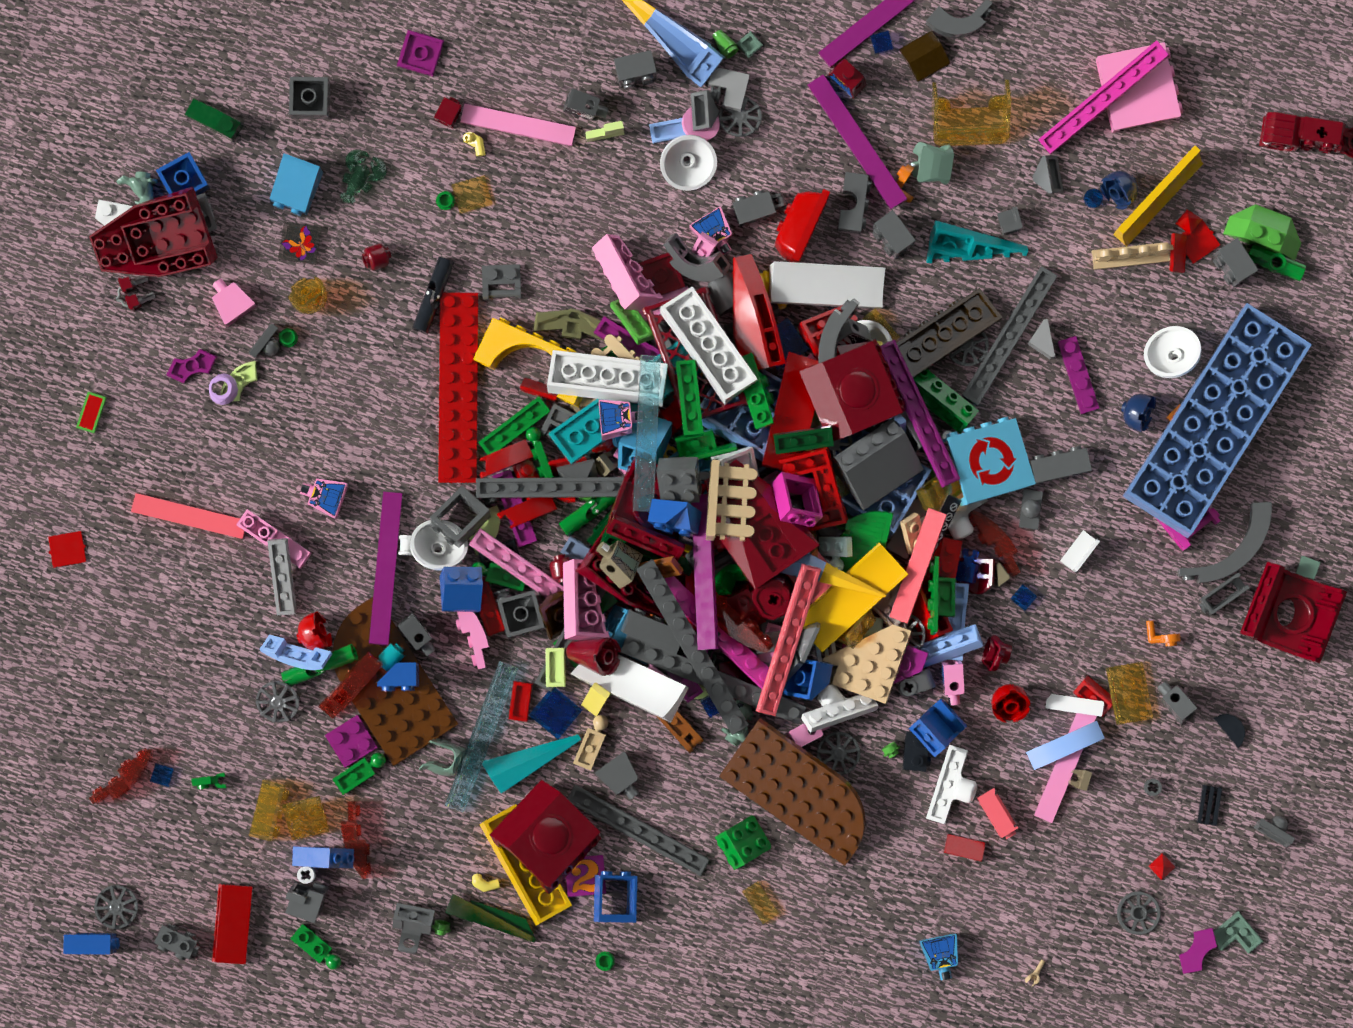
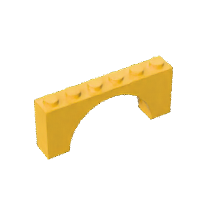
M492 318L473 360L495 370L504 357L522 348L541 349L548 352L551 356L553 350L577 353V351L568 347L564 350L560 348L559 343L553 340L546 342L543 340L544 337L537 333L528 334L526 333L527 329L519 325L512 327L509 325L510 322L503 318H499V320ZM557 395L559 399L575 407H579L583 397Z

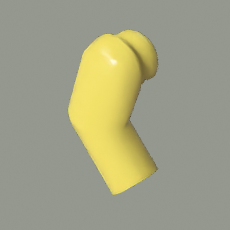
M473 132L463 135L464 142L475 147L476 157L486 155L482 137Z
M474 874L472 877L473 886L483 892L500 888L498 879L486 881L482 878L481 874Z

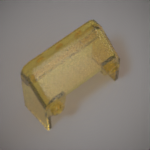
M1005 80L1004 95H995L990 98L988 107L951 109L949 99L938 97L936 82L932 83V126L935 144L939 146L1002 144L1008 141L1011 118L1009 80Z

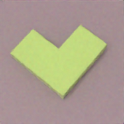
M623 122L604 124V128L587 131L585 133L587 142L624 135Z

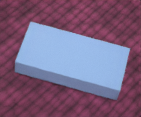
M682 118L649 124L653 144L686 135L682 128Z

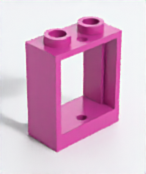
M781 472L772 482L780 521L814 527L823 517L813 478ZM789 493L802 495L805 510L792 508Z

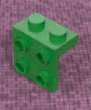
M753 815L715 836L719 848L722 849L729 865L734 870L752 861L772 847Z

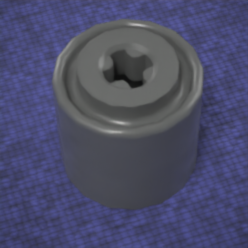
M733 272L709 282L707 286L710 291L709 297L719 316H723L733 310Z

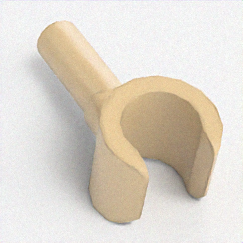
M1040 961L1036 970L1025 978V983L1032 978L1034 981L1033 987L1040 981L1039 973L1045 961Z

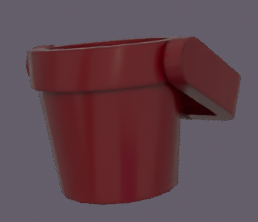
M992 635L986 641L981 660L989 671H997L1001 663H1008L1012 646L1002 642L998 636Z

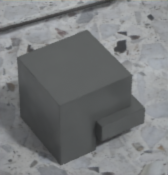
M294 882L285 898L289 900L285 913L315 923L321 914L329 887L314 882L312 888Z

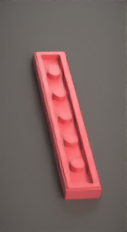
M135 494L131 509L133 513L231 537L244 538L245 531L236 525L240 518Z
M928 508L906 569L908 575L902 580L889 617L909 623L948 514Z

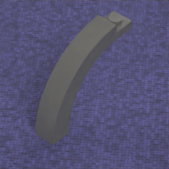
M855 298L851 301L847 300L841 307L842 313L835 309L829 317L820 339L819 363L837 356V345L842 328L860 304Z
M1272 502L1250 504V519L1247 532L1240 545L1230 556L1219 563L1206 567L1177 569L1178 577H1183V580H1194V576H1197V584L1208 583L1224 578L1243 567L1253 558L1267 535L1271 521Z

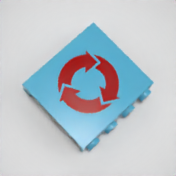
M1008 417L998 419V423L993 425L991 421L980 425L981 428L976 430L974 426L963 429L964 433L958 434L955 431L946 434L947 438L942 440L943 443H948L954 466L960 477L959 483L964 496L960 499L962 500L960 506L1036 484L1016 418L1009 420Z

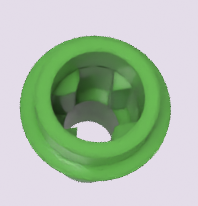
M718 30L713 34L712 37L720 53L726 59L731 58L738 52L737 44L722 30Z

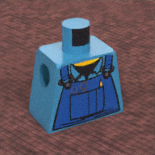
M956 933L919 940L930 970H939L941 980L951 979L950 967L958 965Z

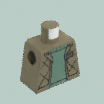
M616 541L610 546L605 542H601L596 549L603 556L600 568L621 589L633 581L636 568H638L643 555L621 541Z

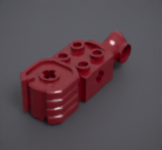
M1267 112L1266 116L1263 117L1261 139L1259 142V146L1263 148L1293 152L1300 146L1302 150L1310 151L1312 148L1319 149L1321 153L1329 154L1331 151L1353 158V146L1351 145L1353 128H1345L1346 124L1343 122L1306 116L1301 117L1280 112Z
M779 573L757 589H753L749 581L733 588L732 594L716 596L717 618L736 636L766 622V619L775 620L784 616L793 593L792 583L788 577H785L786 574Z

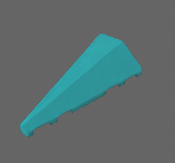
M935 220L930 233L926 263L930 264L932 259L942 258L944 262H950V258L961 257L963 261L992 259V254H1003L1005 258L1010 257V253L1018 252L1026 256L1028 247Z
M577 734L485 760L481 764L502 794L582 739Z

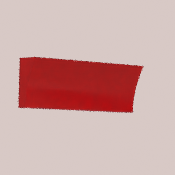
M792 352L788 353L773 415L774 424L770 427L761 466L782 471L783 463H779L780 459L805 452L803 450L776 454L773 434L811 428L815 408L799 371L819 364L818 360Z

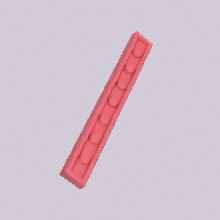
M801 564L756 711L759 713L776 716L821 569L818 567Z

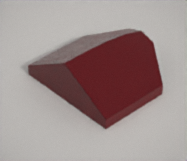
M959 558L957 583L969 584L968 591L972 594H984L994 585L995 560Z

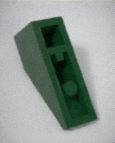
M194 98L184 114L232 142L236 140L243 128L241 122Z

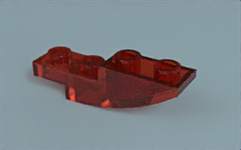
M975 510L969 513L971 516L969 520L973 528L977 527L979 530L978 538L982 544L986 543L987 547L995 544L996 547L993 549L997 557H1002L1005 564H1003V567L1008 574H1011L1013 577L1021 573L1012 557L1018 550L1007 534L991 519Z
M716 592L717 625L730 637L747 647L765 653L770 651L774 646L772 640L767 634H763L756 621L749 617L742 621L739 613L732 610L728 606L727 600Z
M367 652L318 707L333 719L358 695L381 668L383 663Z
M144 748L136 753L137 757L133 760L129 758L120 764L121 768L117 770L121 777L115 776L108 781L109 785L102 788L100 786L92 791L93 795L89 797L92 804H97L109 795L113 800H117L124 795L143 775L152 759L154 751Z
M357 801L347 802L348 821H340L345 848L354 849L353 866L362 879H366L368 874H371V863H367V855H370V843H366V839L358 840V836H362L361 824H358L357 817L361 816V807L357 805Z

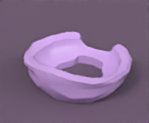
M223 373L211 380L209 394L216 404H228L237 396L238 386L236 380L231 375ZM225 381L228 385L227 392L224 395L214 393L212 389L214 383Z

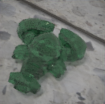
M358 149L352 150L347 154L345 163L351 174L345 172L342 182L348 183L347 192L340 195L343 202L354 204L356 202L354 196L360 190L368 193L373 188V185L368 182L384 179L387 174V167L380 158L373 156L372 160L378 165L375 166L371 161L370 166L373 173H370L368 166L362 164L367 159L360 158V156L369 157V153Z

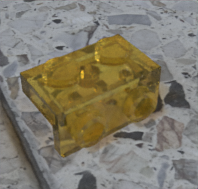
M868 610L837 641L854 649L876 621L872 611Z

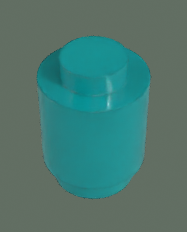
M390 643L378 656L379 659L376 662L388 672L405 657L403 654L405 650L397 643L395 645Z

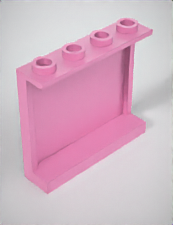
M1165 42L1160 43L1161 46L1170 55L1169 47L1165 46ZM1149 46L1098 56L1096 64L1101 86ZM1171 55L1107 108L1112 133L1120 132L1122 129L1175 118L1178 120L1181 117L1183 108L1181 102L1178 103L1177 100L1179 90L1177 84L1173 82L1175 72L1168 60L1171 58Z

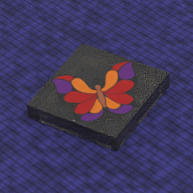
M284 221L278 259L316 265L322 227Z

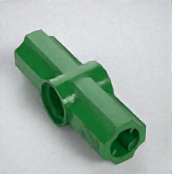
M1252 245L1248 253L1254 264L1267 268L1273 273L1277 272L1299 282L1304 275L1306 265L1288 259L1280 253H1273L1256 245ZM1272 259H1278L1281 263L1280 267H1274Z

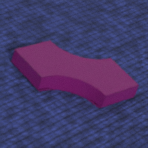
M199 349L191 358L184 360L174 358L166 376L184 384L190 376L196 373L210 374L217 356Z
M1213 928L1193 932L1194 940L1192 946L1185 953L1179 954L1183 974L1203 970L1204 956L1209 950L1217 947Z

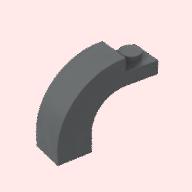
M985 0L972 15L965 18H955L939 6L926 20L925 24L936 33L946 37H967L985 26L986 21L982 17L986 18L992 12L991 6L993 3L990 0Z
M677 233L672 234L663 244L667 252L673 257L669 263L679 273L690 279L702 282L714 281L723 277L731 267L721 251L708 257L693 253Z

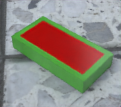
M87 392L76 428L95 434L107 397Z

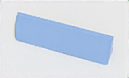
M976 624L927 641L920 649L929 653L924 668L983 647V642Z

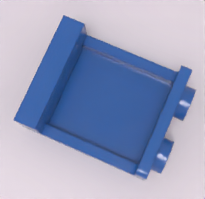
M941 698L912 724L909 729L928 751L936 757L967 725Z

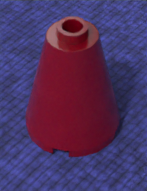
M606 637L572 641L566 648L567 657L570 660L601 676L612 675L620 663V659L617 658L618 652L621 653L619 643L613 638Z

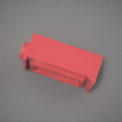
M995 788L977 797L1000 838L1005 836L1008 839L1016 834L1015 830L1018 829V826L1014 827L1016 823L999 795L995 794Z

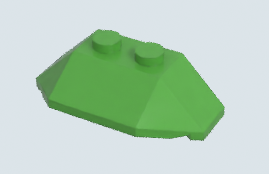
M1256 204L1230 216L1223 235L1234 239L1238 238L1239 241L1256 245L1273 253H1280L1295 261L1301 246V241L1292 218Z

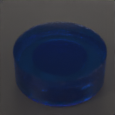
M1090 189L1085 193L1083 200L1087 207L1097 208L1103 201V195L1097 189Z

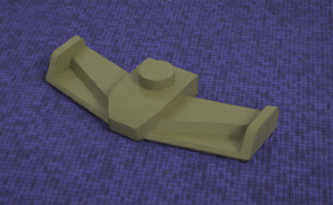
M570 308L569 310L536 312L533 332L562 329L561 337L580 340L581 333L604 341L594 334L601 319L581 312V310Z

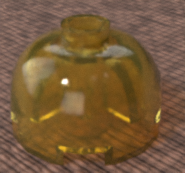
M305 277L291 286L292 292L290 296L288 295L295 310L302 314L310 315L320 311L325 306L328 293L321 279L314 277V279L307 280Z

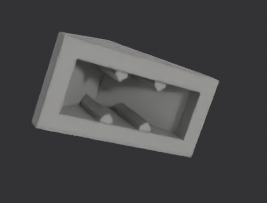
M1044 319L1028 342V345L1047 358L1053 359L1055 353L1048 319Z

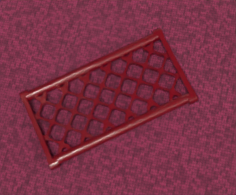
M703 287L696 290L719 324L709 297V288ZM669 299L644 307L642 311L648 319L663 363L668 364L667 374L681 410L678 380L675 373L676 367H673L671 360L674 356H679L684 360L692 359L689 358V353L687 356L677 353L682 343L678 338L671 336L672 329L668 333L660 332L658 325L666 320L662 315H654L653 311L660 309L661 306L672 300ZM669 338L678 341L675 350L666 349L665 342ZM697 377V380L704 383L699 391V397L702 396L710 400L706 409L701 408V411L704 412L701 414L702 419L748 405L744 391L736 396L739 397L740 401L728 405L715 400L716 392L712 397L704 395L702 391L705 385H710L707 379ZM713 402L722 405L720 408L709 411Z

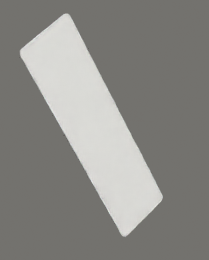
M1051 694L1046 701L1047 709L1102 716L1103 701Z

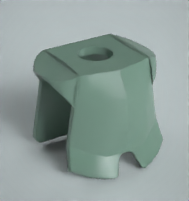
M919 141L913 150V153L918 155V161L911 163V166L914 167L913 177H917L918 182L940 181L947 185L951 178L954 159L951 145L936 147Z
M430 740V743L452 750L454 762L451 766H447L437 761H429L422 764L419 770L427 769L442 776L455 775L461 765L465 749L445 740Z

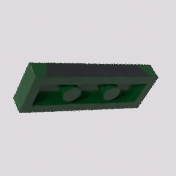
M831 425L773 434L776 454L834 446Z

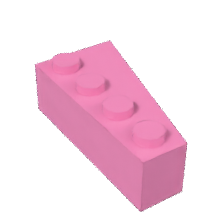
M606 234L592 247L596 259L600 262L604 274L608 277L612 285L611 287L616 292L624 309L642 311V308L657 304L663 299L660 293L656 294L653 290L654 284L650 279L646 280L641 273L643 269L640 264L631 259L633 255L619 235Z
M572 559L563 563L565 639L610 638L604 624L606 622L605 616L600 608L601 599L600 595H597L595 587L597 584L576 572L583 560Z

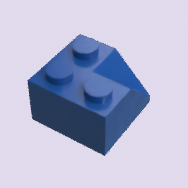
M190 152L156 170L169 194L194 187L197 196L211 189Z
M652 499L648 522L653 524L655 529L662 530L661 533L673 535V532H678L679 535L690 537L691 534L698 535L702 512L688 502Z
M806 659L805 663L786 682L783 695L812 701L815 696L829 685L833 665Z

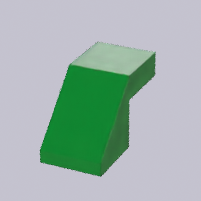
M728 564L715 574L716 595L732 594L736 581H748L737 564Z

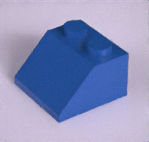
M443 567L440 574L442 611H481L482 567Z

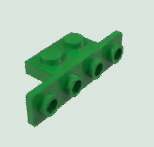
M749 353L742 356V358L756 376L757 382L745 389L744 393L754 426L759 430L774 424L771 412L775 411L773 406L775 399L773 394L769 393L768 386H770L767 376L758 371L754 355Z
M711 428L703 430V436L684 437L682 435L675 437L679 456L670 458L698 457V459L710 460L715 455L736 451L737 446L735 442L716 446Z
M934 556L928 567V572L931 573V580L928 582V591L931 592V599L928 600V611H931V618H928L927 627L928 630H931V635H935L938 632V617H955V578L939 577V556Z

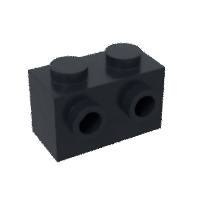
M906 731L902 770L926 772V768H930L931 757H928V749L911 731Z

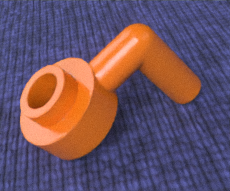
M909 164L906 167L902 165L897 173L899 178L896 183L900 189L914 170V167ZM902 190L907 198L906 201L911 203L914 197Z
M1154 620L1146 621L1149 643H1165L1166 646H1177V642L1181 641L1180 633L1155 636Z

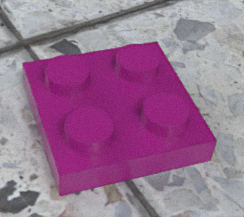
M358 715L325 735L344 768L378 748Z

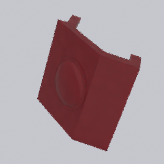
M876 339L799 371L822 427L831 425L833 441L857 433L905 411L904 401L897 391L896 382L892 379L889 365L885 361L881 346Z
M636 455L631 465L628 466L612 507L606 533L664 558L674 556L678 562L686 545L679 542V533L673 532V535L661 533L662 530L655 529L654 525L648 522L652 499H660L656 472L658 464ZM701 483V485H702V492H701V494H704V492H705V490H706V487H705L704 484Z
M1267 562L1240 634L1285 653L1320 664L1347 591L1321 584L1292 573L1281 565ZM1291 600L1295 607L1294 617L1288 625L1283 626L1278 620L1277 610L1283 601Z
M543 780L489 834L495 845L500 849L504 847L511 852L537 878L544 891L548 894L559 886L562 880L572 872L576 865L601 840L599 836L600 831L561 792Z

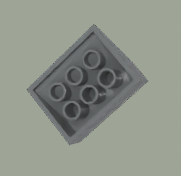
M894 418L832 459L833 471L863 510L924 470L905 431L899 427Z

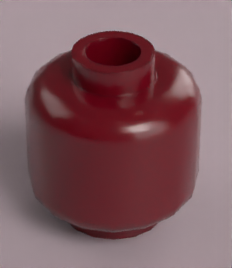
M381 243L366 247L364 254H362L365 267L370 268L372 271L388 266L389 258L392 257L389 248H385Z
M565 554L554 556L555 560L549 564L552 579L558 581V583H563V563L572 560L571 557H566Z

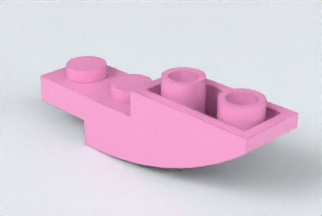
M248 509L236 524L266 546H268L267 541L269 539L288 538L291 563L300 569L312 554Z
M457 612L459 619H456L458 631L461 630L462 634L470 633L467 639L469 647L474 649L475 655H471L473 666H477L478 670L485 669L486 664L482 649L490 648L485 631L474 612Z

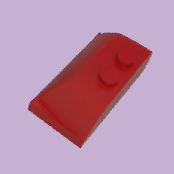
M823 189L822 193L813 191L797 193L792 204L788 203L784 212L787 216L784 221H780L776 229L779 233L775 241L776 249L788 262L800 263L829 199L830 191Z

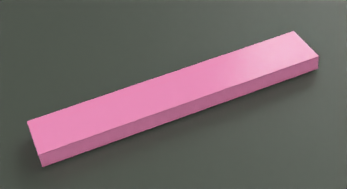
M464 104L460 121L463 124L572 146L576 127L469 104Z
M481 528L469 543L471 547L543 597L547 598L548 595L564 591L562 584L553 580L549 575Z
M1076 713L1068 733L1095 722L1097 716ZM1083 749L1056 761L1034 816L1050 823L1053 822L1069 784L1068 781L1072 777L1073 773L1071 771L1075 769Z

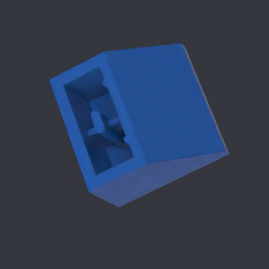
M416 662L396 663L377 682V686L382 688V691H395V687H401L403 691H415V687H419V664Z

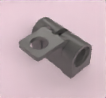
M397 903L392 928L402 930L398 951L410 954L417 953L421 933L431 935L435 910ZM405 940H412L415 945L412 948H406L403 943Z

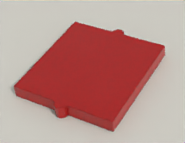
M1203 219L1191 235L1186 231L1182 233L1187 236L1186 255L1193 264L1220 246V243L1213 235L1214 232L1210 231Z
M82 531L48 537L49 554H51L53 568L86 562L84 550L86 545L83 544Z

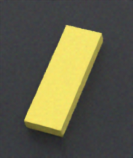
M594 683L581 706L597 716L611 693L598 683Z

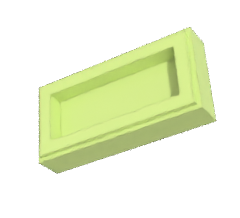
M546 648V687H566L565 648Z

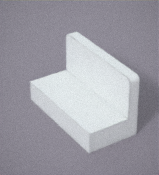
M1083 530L1060 562L1073 572H1077L1100 540L1094 539Z

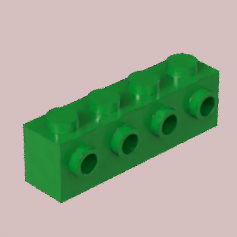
M928 369L913 378L926 407L961 434L963 429L967 427L979 412L978 409Z

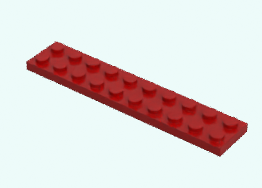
M443 293L440 299L438 483H476L478 362L473 360L478 350L479 293Z

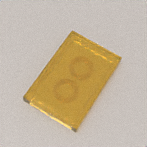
M1143 662L1106 668L1116 725L1153 719Z

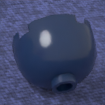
M1114 171L1101 180L1103 181V184L1100 185L1102 194L1108 201H1110V197L1117 204L1115 208L1124 210L1136 200L1138 185L1133 175L1124 171Z
M1140 393L1133 395L1128 401H1124L1121 412H1123L1125 424L1135 431L1145 432L1152 419L1150 417L1151 408L1155 409L1156 398Z

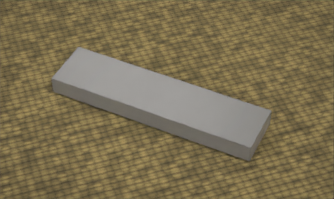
M288 538L269 539L267 542L277 615L296 614L297 607Z

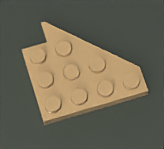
M893 624L824 657L823 661L838 666L832 685L887 704L912 631Z

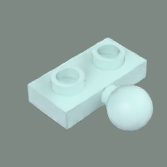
M818 537L819 553L822 556H832L829 564L842 571L844 563L840 557L852 556V537Z

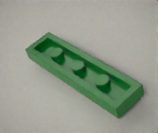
M695 359L676 361L684 437L703 436Z
M538 396L478 443L487 455L503 449L549 414L550 410Z

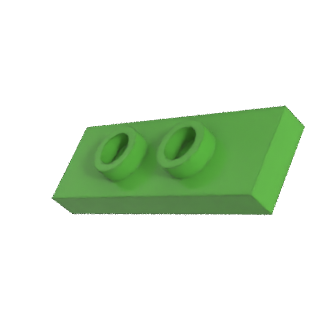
M619 299L610 303L611 309L637 345L655 339L651 328L639 311L624 309Z

